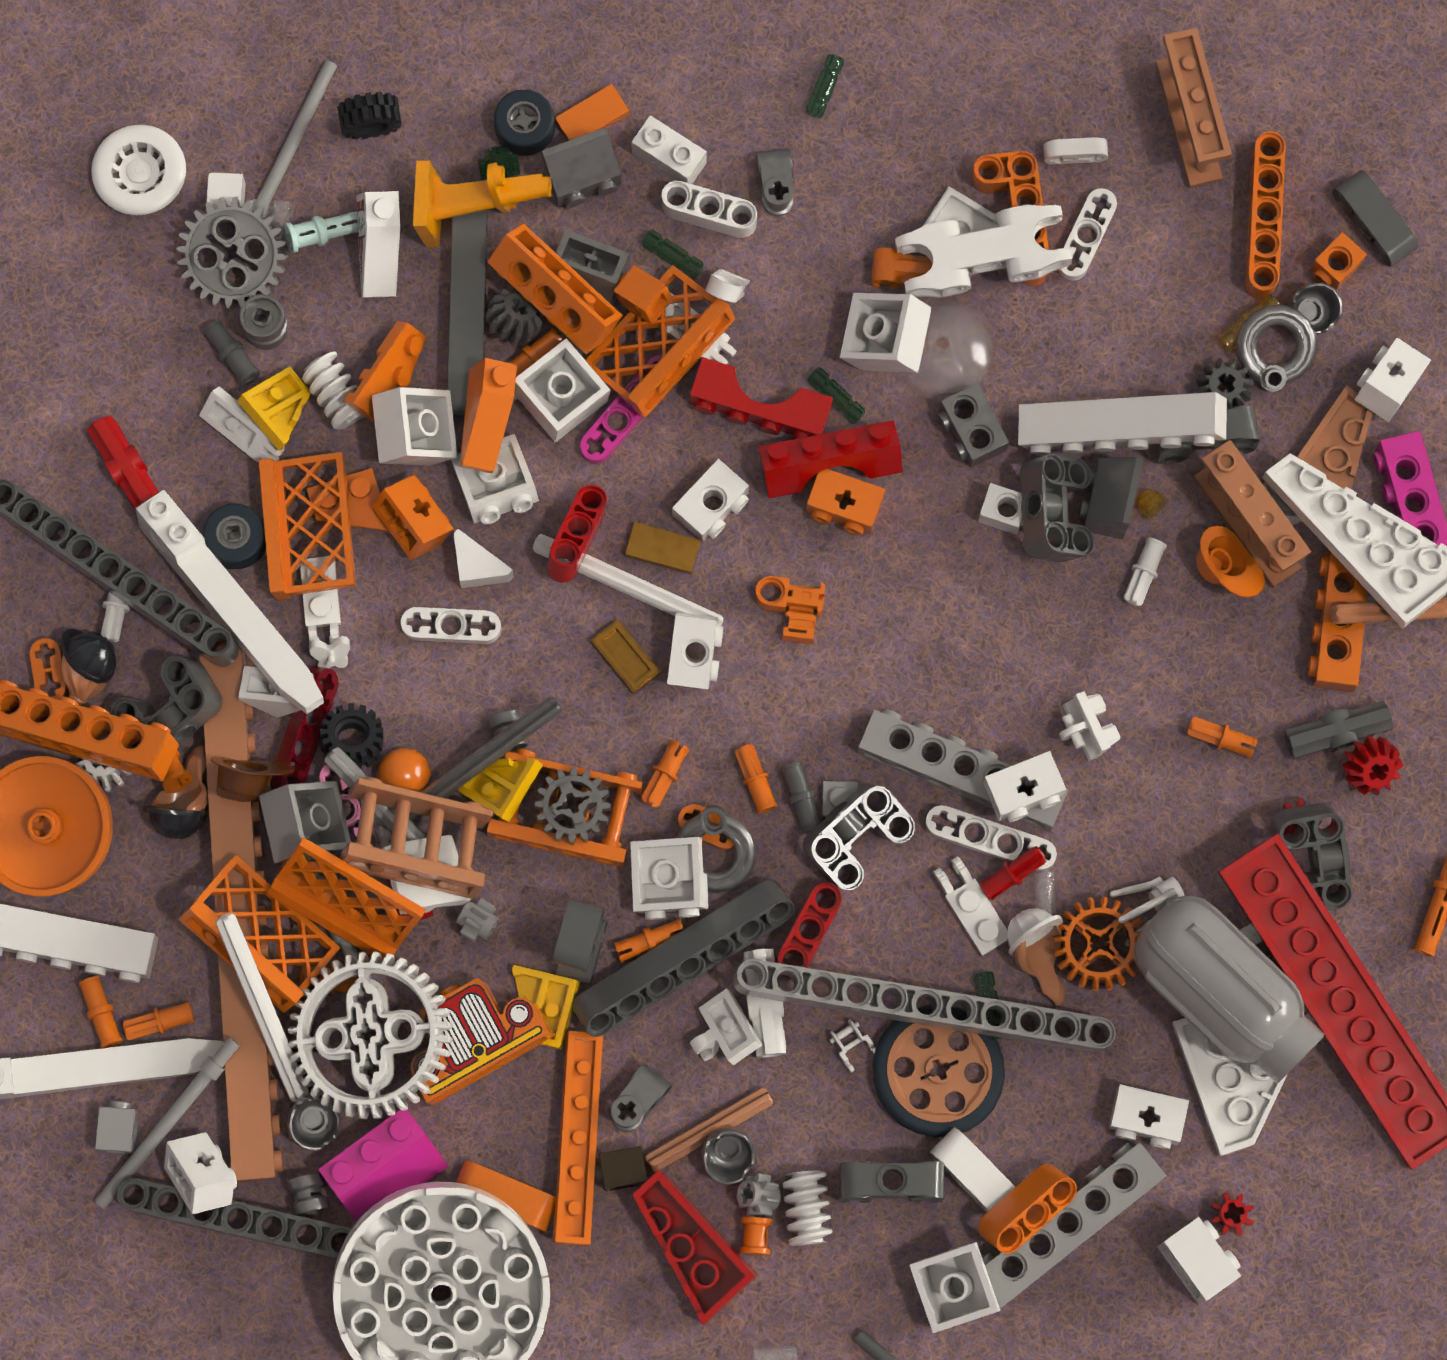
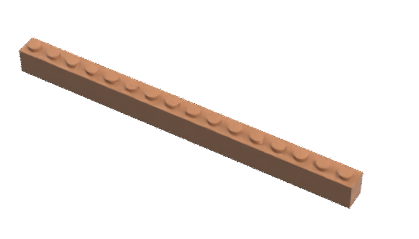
M227 641L216 643L213 647V652L224 650ZM238 645L239 653L237 659L226 667H219L199 654L200 662L207 670L222 696L220 711L204 724L213 879L236 854L265 880L264 870L258 871L257 857H263L262 836H256L255 823L261 822L260 802H254V800L239 802L219 797L216 792L218 765L211 762V757L251 760V754H257L255 733H249L248 721L255 719L254 707L239 701L238 698L244 666L251 665H245L244 651ZM233 867L228 873L229 887L246 888L245 877ZM222 882L216 888H222ZM254 894L256 912L267 911L266 905H260V894ZM214 895L215 913L225 912L223 895ZM231 895L232 912H249L247 895ZM257 918L259 936H262V926H268V918ZM237 919L243 935L251 936L250 919ZM260 942L261 954L270 960L269 942ZM218 955L223 1043L230 1036L240 1044V1047L225 1064L231 1168L235 1172L237 1184L278 1180L277 1172L284 1170L282 1150H276L275 1136H281L280 1115H274L273 1101L279 1100L278 1080H271V1066L275 1064L235 969Z

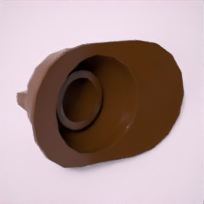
M211 757V762L218 765L217 795L221 798L239 802H250L259 798V795L265 793L273 775H285L294 772L293 766L281 762Z

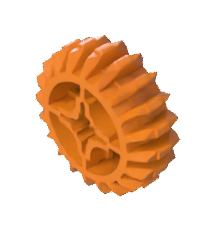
M1092 897L1087 898L1089 908L1087 910H1084L1082 905L1076 902L1074 904V908L1078 913L1076 916L1069 911L1063 913L1064 918L1070 922L1068 925L1064 923L1059 925L1064 936L1057 935L1053 936L1052 939L1054 943H1063V948L1053 951L1054 957L1065 956L1066 958L1058 964V968L1060 970H1064L1069 966L1072 968L1067 975L1069 981H1072L1077 974L1082 976L1079 981L1080 988L1086 986L1087 979L1092 980V991L1098 992L1099 981H1105L1106 990L1112 991L1113 984L1111 979L1116 978L1118 984L1124 986L1126 984L1125 978L1122 975L1124 972L1132 978L1137 975L1135 969L1130 965L1131 963L1136 964L1134 945L1141 931L1135 933L1134 929L1139 927L1142 921L1140 918H1137L1132 922L1120 923L1118 921L1119 917L1133 909L1129 907L1123 914L1119 913L1118 910L1121 906V901L1119 900L1114 902L1112 909L1106 908L1108 903L1107 897L1101 898V907H1095ZM1096 916L1108 917L1114 920L1102 930H1095L1083 922L1088 918ZM1122 927L1129 939V953L1126 959L1119 954L1112 942ZM1074 930L1078 931L1087 943V949L1078 961L1074 958L1070 947V939ZM1112 931L1108 936V942H1106V946H1110L1109 952L1099 949L1088 957L1092 952L1091 947L1094 946V943L1090 942L1091 936L1100 940ZM1098 958H1104L1117 966V968L1107 972H1093L1086 969L1089 964Z

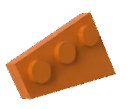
M397 321L376 351L377 360L371 369L363 370L359 376L360 385L354 393L348 392L343 402L375 423L372 395L398 387H408L426 336L408 322Z

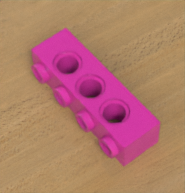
M1421 431L1380 440L1376 447L1377 452H1373V461L1376 471L1383 472L1386 484L1382 485V493L1385 503L1387 505L1392 504L1395 516L1425 532L1432 542L1437 545L1442 543L1447 546V522ZM1400 466L1406 467L1410 470L1412 478L1408 480L1401 479L1396 474V468ZM1405 500H1416L1421 506V511L1412 512L1408 510L1405 506Z

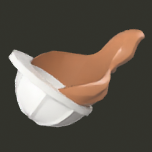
M1027 909L1017 914L1009 923L1007 939L1010 949L1008 953L1011 957L1015 958V962L1020 969L1036 976V979L1039 980L1042 994L1048 997L1055 1006H1059L1064 1000L1065 989L1061 979L1055 973L1054 966L1058 957H1054L1053 951L1061 948L1063 943H1054L1052 939L1053 936H1062L1059 925L1063 923L1060 915L1052 916L1045 910Z

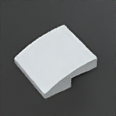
M452 835L441 836L438 860L442 864L455 867L458 865L459 856ZM426 838L406 841L404 852L408 856L424 858ZM391 845L386 846L382 849L388 851L390 850ZM390 880L394 891L425 908L424 913L430 912L435 907L464 905L471 900L462 896ZM399 909L400 915L408 914L403 910Z

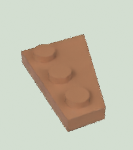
M1347 385L1297 457L1326 474L1328 480L1345 489V487L1352 489L1373 412L1355 401L1358 392Z

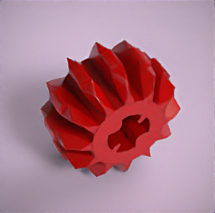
M1367 735L1363 744L1359 741H1354V751H1344L1348 761L1342 764L1343 771L1346 773V781L1364 795L1370 791L1373 795L1378 796L1382 787L1391 790L1390 782L1393 779H1400V774L1397 770L1404 766L1399 758V750L1381 736L1375 740L1372 736Z

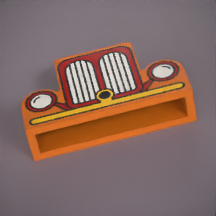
M475 978L461 987L455 984L443 990L439 995L444 996L446 1000L442 1005L438 1006V1009L447 1008L450 1010V1015L442 1018V1022H450L453 1026L452 1029L443 1031V1035L452 1037L453 1041L449 1044L443 1043L442 1049L450 1051V1056L443 1057L440 1055L438 1062L446 1065V1069L442 1071L435 1068L432 1074L436 1075L439 1081L434 1083L427 1080L425 1084L430 1088V1093L424 1094L421 1092L426 1103L434 1106L536 1048L543 1042L555 1037L556 1035L543 1011L537 1004L526 998L512 999L502 1011L489 985L479 978ZM425 1008L420 1010V1017L424 1023H427L428 1016ZM427 1050L419 1052L413 1058L410 1069L412 1077L423 1063Z

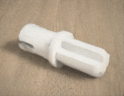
M1150 537L1146 538L1139 560L1131 568L1134 572L1123 597L1127 603L1135 606L1143 604L1152 579H1156L1158 576L1156 570L1167 547L1162 541Z
M117 572L112 573L111 577L117 574ZM109 592L107 600L102 605L106 612L101 635L107 637L109 642H118L124 614L130 611V607Z

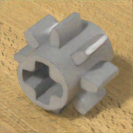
M480 898L477 904L472 901L467 902L456 921L457 924L463 927L460 931L461 936L473 943L477 941L478 937L487 941L500 918L493 915L496 910L495 906Z
M757 1173L755 1177L747 1175L745 1181L739 1185L737 1190L739 1208L747 1209V1216H771L772 1211L778 1207L781 1199L778 1188L779 1184L770 1182L771 1175Z

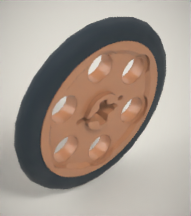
M925 1005L917 1009L924 1015H930L932 1005ZM951 1006V1013L955 1019L960 1021L966 1019L967 1013L965 1010ZM894 1020L883 1032L876 1046L872 1064L873 1083L878 1098L888 1114L903 1127L917 1134L931 1137H945L954 1127L964 1133L982 1123L994 1110L1002 1094L1005 1079L1004 1058L995 1037ZM924 1029L931 1033L933 1043L929 1048L923 1049L916 1046L913 1037L917 1030ZM960 1032L966 1036L968 1045L965 1050L955 1051L949 1046L948 1039L952 1033ZM900 1058L910 1060L914 1068L912 1075L904 1078L898 1076L894 1071L895 1061ZM937 1061L939 1066H947L950 1063L957 1062V1064L950 1066L944 1073L945 1079L943 1080L938 1075L929 1076L923 1080L920 1079L928 1075L934 1068L933 1062ZM976 1064L981 1067L983 1079L979 1083H971L966 1080L964 1070L967 1065ZM922 1090L928 1095L929 1104L926 1108L916 1109L911 1105L910 1094L913 1091ZM949 1093L961 1095L964 1100V1107L961 1111L951 1112L946 1108L945 1097Z

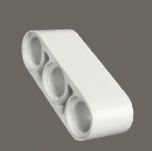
M683 181L669 182L662 190L663 212L672 219L737 238L749 237L756 229V207L745 199ZM680 195L686 201L682 205L674 206L668 202V199L671 196ZM711 204L716 206L718 211L713 215H705L700 209L704 205ZM738 214H745L751 220L747 224L740 225L735 223L733 218Z
M955 1127L929 1152L936 1162L944 1163V1170L986 1212L1015 1188L993 1163Z

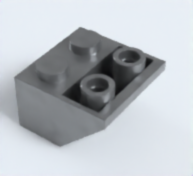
M565 229L556 254L613 306L617 298L614 289L617 287L619 278L627 273L630 266L629 253Z

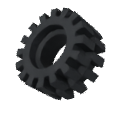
M369 92L365 93V96L358 94L354 96V99L347 98L345 102H340L339 106H337L341 133L346 138L352 137V139L357 140L360 137L362 139H368L372 136L379 137L381 134L386 136L390 134V131L395 132L402 126L398 98L396 95H391L388 92L385 94L376 92L373 95Z
M348 703V710H344L342 705L337 706L336 714L332 710L327 713V720L323 719L320 729L321 751L324 752V758L331 750L340 747L361 770L362 763L367 768L372 765V758L377 761L383 748V728L380 718L376 719V713L372 709L366 713V706L361 704L359 710H355L354 703ZM346 729H357L364 733L365 740L360 745L347 746L339 741L338 736Z

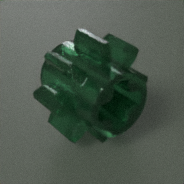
M506 146L488 148L484 151L485 158L478 159L481 180L487 179L488 164L497 162L498 166H504L505 178L520 174L517 153L510 154L509 148Z

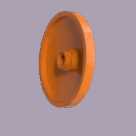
M28 757L5 766L0 770V883L24 895L43 897L64 894L88 881L104 862L113 835L111 807L98 781L81 766L58 757Z

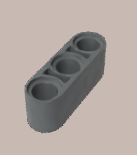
M1358 171L1332 189L1335 200L1337 202L1340 200L1345 206L1342 208L1357 228L1361 227L1365 232L1363 237L1377 255L1381 254L1384 257L1383 263L1387 267L1393 266L1418 248L1417 239L1365 171Z

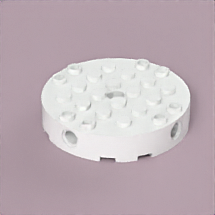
M428 1182L409 1186L386 1196L373 1205L356 1222L347 1235L335 1264L332 1295L337 1327L341 1339L353 1360H528L537 1347L544 1331L550 1306V1283L542 1251L532 1231L509 1205L493 1194L467 1184ZM438 1285L449 1286L451 1295L446 1300L436 1301L431 1296L433 1288Z

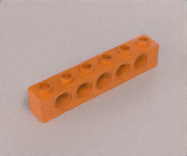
M0 680V736L157 781H164L179 747L178 742L170 734L171 730L168 727L156 722L146 725L128 714H121L118 717L111 715L107 710L96 705H90L89 708L79 706L76 701L61 696L58 700L49 697L48 694L39 689L30 688L29 691L19 689L16 684L10 681ZM19 707L14 713H11L14 708ZM49 715L45 721L41 722L45 716ZM79 724L75 730L71 731L73 726ZM110 732V734L105 739L101 740L104 734ZM141 741L137 747L132 748L134 743Z

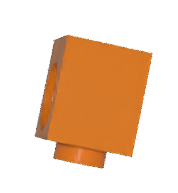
M1341 232L1315 259L1311 270L1314 272L1313 277L1317 283H1325L1337 291L1363 264L1367 254ZM1330 259H1338L1343 263L1345 269L1334 270L1330 267L1328 261Z
M633 265L628 273L623 274L619 278L617 287L614 289V293L621 306L651 325L657 321L673 300L666 284Z

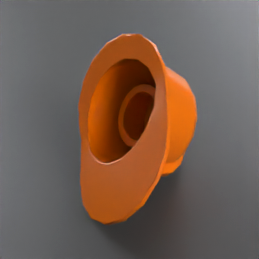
M1218 525L1207 528L1200 538V549L1196 556V566L1201 576L1211 584L1224 586L1229 592L1237 596L1246 598L1257 596L1263 590L1265 583L1264 574L1259 564L1234 532Z

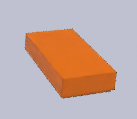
M611 83L555 117V122L569 141L596 130L608 128L628 116L630 110Z

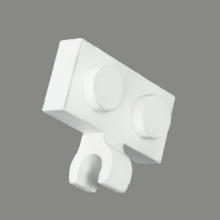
M727 988L699 1007L710 1029L695 1037L690 1044L697 1055L700 1053L704 1061L713 1058L720 1047L727 1060L732 1065H735L762 1046L733 993Z

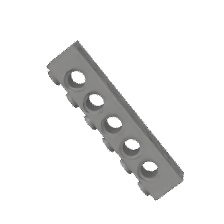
M874 709L858 747V754L994 809L983 785L985 776L1019 762L1012 761L1009 765L997 760L999 756L990 750L979 748L978 751L965 747L966 742L958 737L947 735L946 738L933 734L934 729L926 724L915 722L914 725L902 721V716L892 710L882 709V712ZM895 734H902L908 739L909 745L904 749H896L890 744L889 739ZM928 747L936 748L940 752L941 758L937 762H928L923 758L922 751ZM960 760L968 761L973 767V772L970 775L962 776L955 771L954 764ZM1024 782L1021 783L1019 790L1023 787H1027L1024 784ZM1066 788L1064 796L1060 797L1061 802L1044 810L1041 809L1040 805L1027 810L1029 815L1020 820L1051 832L1068 788Z
M1127 1143L1112 1155L1116 1162L1106 1170L1102 1165H1099L1084 1177L1088 1184L1076 1193L1070 1204L1032 1236H1041L1046 1239L1049 1248L1045 1255H1036L1031 1251L1029 1246L1030 1238L1013 1253H1000L995 1258L989 1253L982 1258L1000 1309L1167 1176L1141 1143H1138L1133 1148ZM1119 1170L1127 1172L1131 1178L1130 1187L1127 1189L1116 1187L1113 1183L1114 1172ZM1095 1192L1101 1195L1104 1205L1100 1211H1092L1086 1206L1085 1197L1088 1193ZM1068 1214L1075 1219L1076 1229L1074 1232L1064 1233L1059 1229L1057 1220L1060 1215ZM1007 1258L1016 1259L1021 1266L1019 1276L1014 1278L1006 1276L1002 1271V1262Z

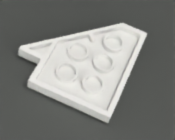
M1306 1014L1305 1016H1306L1311 1022H1313V1019L1311 1018V1016H1310L1309 1014ZM1186 1018L1174 1021L1172 1026L1219 1157L1253 1146L1287 1075L1277 1084L1257 1064H1244L1225 1057Z

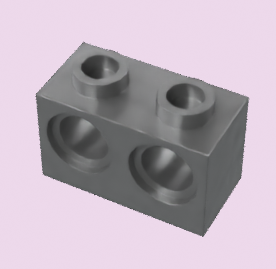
M978 383L941 401L939 408L941 412L937 414V417L945 432L951 430L956 440L953 443V447L961 462L967 460L970 468L1007 451L1009 441ZM964 406L971 410L972 416L967 419H961L955 415L954 410L957 407ZM974 436H982L987 440L988 446L982 449L975 448L971 445L970 439Z

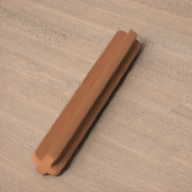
M1440 599L1415 620L1447 618V599ZM1378 602L1338 604L1330 608L1331 622L1334 624L1395 621Z
M761 1087L645 1155L650 1169L653 1172L662 1170L703 1146L705 1140L715 1130L725 1127L734 1128L769 1108L773 1104L770 1094L764 1087Z

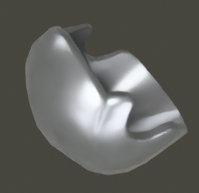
M1325 283L1304 285L1295 292L1288 304V307L1297 309L1309 319L1316 335L1328 332L1341 319L1343 314L1341 297L1335 288ZM1319 314L1318 318L1312 321Z
M311 1095L298 1100L289 1110L286 1121L287 1130L290 1138L302 1149L320 1151L334 1141L338 1135L341 1120L339 1113L332 1110V1103L327 1107L323 1106L320 1103L321 1096L317 1098ZM322 1124L318 1129H311Z
M733 1127L715 1130L708 1136L702 1147V1164L712 1181L723 1185H730L744 1180L745 1174L755 1162V1148L752 1140L744 1131Z

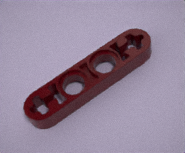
M316 666L309 670L310 673H313V678L323 696L324 703L314 709V716L309 724L306 721V714L302 710L292 713L275 762L291 765V762H294V772L285 775H273L270 781L272 790L287 784L305 783L320 741L321 723L323 719L327 720V713L331 709L338 689V676L333 669ZM301 739L302 751L296 756L295 744Z

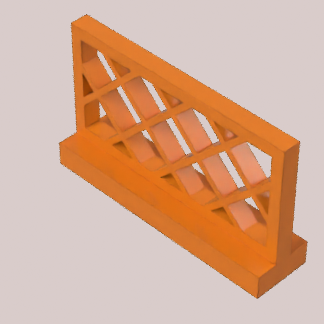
M674 265L666 271L659 281L666 284V286L675 278L683 283L684 294L672 296L673 300L670 304L684 302L685 316L667 318V311L665 309L661 314V319H658L651 325L630 311L612 330L604 343L598 346L585 360L612 391L632 405L634 410L644 418L651 413L736 319L728 303L706 292L703 287ZM705 300L710 304L702 314L690 315V301ZM685 324V333L680 339L667 340V326ZM661 327L662 341L644 343V329ZM638 330V344L620 345V338L625 332ZM662 349V358L657 364L645 365L644 351ZM638 352L639 366L621 368V354ZM615 355V369L601 371L595 366L603 356ZM639 374L638 385L629 393L622 387L621 376ZM610 377H616V382Z
M335 452L274 461L272 458L259 460L270 593L280 601L291 599L292 595L356 587L344 453ZM336 462L337 474L329 484L315 475L323 464ZM306 466H313L310 470L306 468ZM300 468L306 473L295 489L285 482V469ZM312 478L325 487L313 503L300 494ZM337 484H338L339 493H338L336 490H334V487H335ZM286 489L291 492V494H290L288 497H287ZM330 492L340 500V507L332 517L318 508ZM296 497L309 506L298 522L288 516V507ZM315 511L328 520L316 536L303 527ZM340 517L342 526L336 522ZM289 522L294 525V527L291 530L289 528ZM333 525L343 533V540L335 550H332L321 541ZM299 530L312 539L301 555L291 549V540ZM318 544L331 554L319 569L306 560ZM343 550H344L345 559L340 556V553H341ZM292 555L297 558L294 563L292 562ZM336 558L345 564V579L331 580L324 574ZM302 563L315 572L307 584L294 585V573ZM322 577L325 581L318 582V580Z
M304 837L287 861L280 867L266 893L370 955L373 952L381 953L382 961L387 953L395 954L426 910ZM303 852L316 859L317 862H308ZM314 872H322L326 879H317ZM335 873H340L347 877L348 880H338ZM344 890L354 891L357 897H347ZM365 891L374 893L378 898H369ZM375 908L385 909L387 915H378ZM396 909H401L411 916H400Z
M235 854L178 920L234 968L217 929L216 920L221 915L228 913L235 914L237 919L249 918L251 936L244 937L272 1003L285 1013L303 996L304 993L301 989L309 987L311 984L310 978L313 976L317 977L321 972L320 970L328 964L341 947L307 917L267 895L270 884ZM233 867L245 877L246 888L229 887L228 873ZM222 882V888H216ZM254 894H265L271 900L272 911L256 912ZM209 895H223L225 912L215 913L203 902ZM231 895H247L249 912H232ZM257 918H273L275 935L259 936ZM281 918H292L297 923L298 935H282ZM299 941L301 959H285L283 942ZM307 941H317L328 951L322 958L309 959ZM260 942H276L278 959H266L261 954ZM302 965L304 980L299 986L288 978L286 966ZM310 965H316L310 972Z

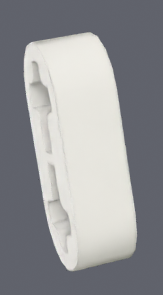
M1104 138L1056 139L1043 144L1044 161L1050 165L1102 162L1108 159L1107 140Z

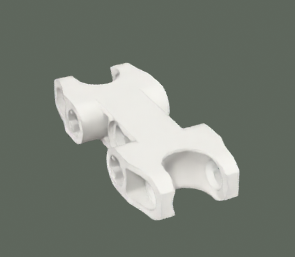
M1022 205L1004 209L995 215L996 228L960 234L958 222L947 220L926 224L917 230L895 238L897 253H921L926 255L932 262V267L926 274L904 282L905 293L911 294L914 297L941 298L970 290L972 286L969 275L1006 268L1010 282H1022L1041 278L1048 273L1071 265L1072 256L1070 249L1047 250L1042 248L1034 238L1040 229L1062 221L1061 206Z

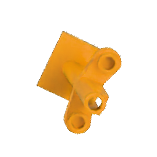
M416 161L413 227L427 248H440L442 219L497 208L501 213H507L511 209H516L519 202L550 197L552 191L550 176L543 177L542 174L505 178L504 166H498L497 162L488 164L487 180L445 184L430 161Z

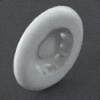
M131 125L111 133L100 144L92 161L91 176L96 192L108 206L124 214L146 215L163 209L176 198L185 181L186 162L180 146L168 133L153 126ZM139 148H147V152H139ZM133 149L132 154L128 156L125 155V152ZM154 152L159 154L157 159L152 156ZM119 158L123 160L120 166L116 165ZM165 164V169L160 171V166ZM113 173H119L120 178H114ZM124 185L127 189L122 190L120 186Z

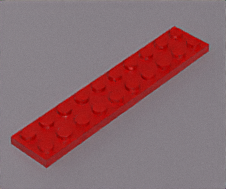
M1278 833L1272 835L1217 871L1280 970L1296 984L1301 993L1305 1009L1316 1026L1325 1034L1324 1038L1408 1168L1413 1170L1446 1148L1447 1093Z

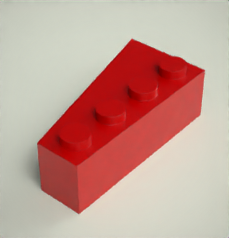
M658 1170L632 1194L702 1325L707 1324L758 1276L752 1267L663 1170Z

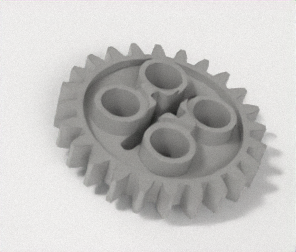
M224 197L219 198L217 209L210 201L205 203L206 214L196 209L194 214L198 221L195 222L189 219L185 221L186 226L191 230L190 233H179V237L187 241L186 245L176 247L177 251L185 253L186 256L177 261V264L188 266V270L182 274V278L192 276L194 279L189 288L191 290L199 286L203 288L200 295L201 299L212 294L213 305H217L222 298H225L227 308L232 307L234 299H237L242 308L245 301H247L246 297L256 296L258 291L264 295H269L271 292L267 283L272 285L280 283L274 273H284L286 271V268L278 264V262L288 258V254L279 252V248L288 243L287 240H277L276 237L283 228H272L270 225L274 221L275 216L272 215L266 219L262 217L265 209L263 205L256 209V211H253L252 200L250 199L241 207L238 197H233L230 206L227 205ZM223 219L232 221L236 227L235 235L232 238L223 236L219 230V225ZM207 234L213 235L221 244L228 248L236 245L238 247L236 253L257 265L258 270H252L237 257L229 260L227 258L229 252L208 240ZM251 239H258L263 243L264 253L261 257H255L249 253L248 243ZM204 248H211L216 252L217 261L214 266H208L202 262L201 252ZM232 267H238L244 271L246 280L243 285H236L231 282L229 272Z

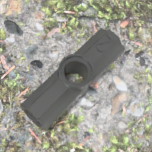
M1383 700L1350 711L1348 709H1340L1319 717L1317 721L1285 730L1284 736L1292 759L1295 760L1328 749L1329 752L1337 751L1338 746L1345 744L1346 747L1354 745V741L1364 739L1367 735L1373 737L1374 735L1391 731L1393 724L1389 708Z

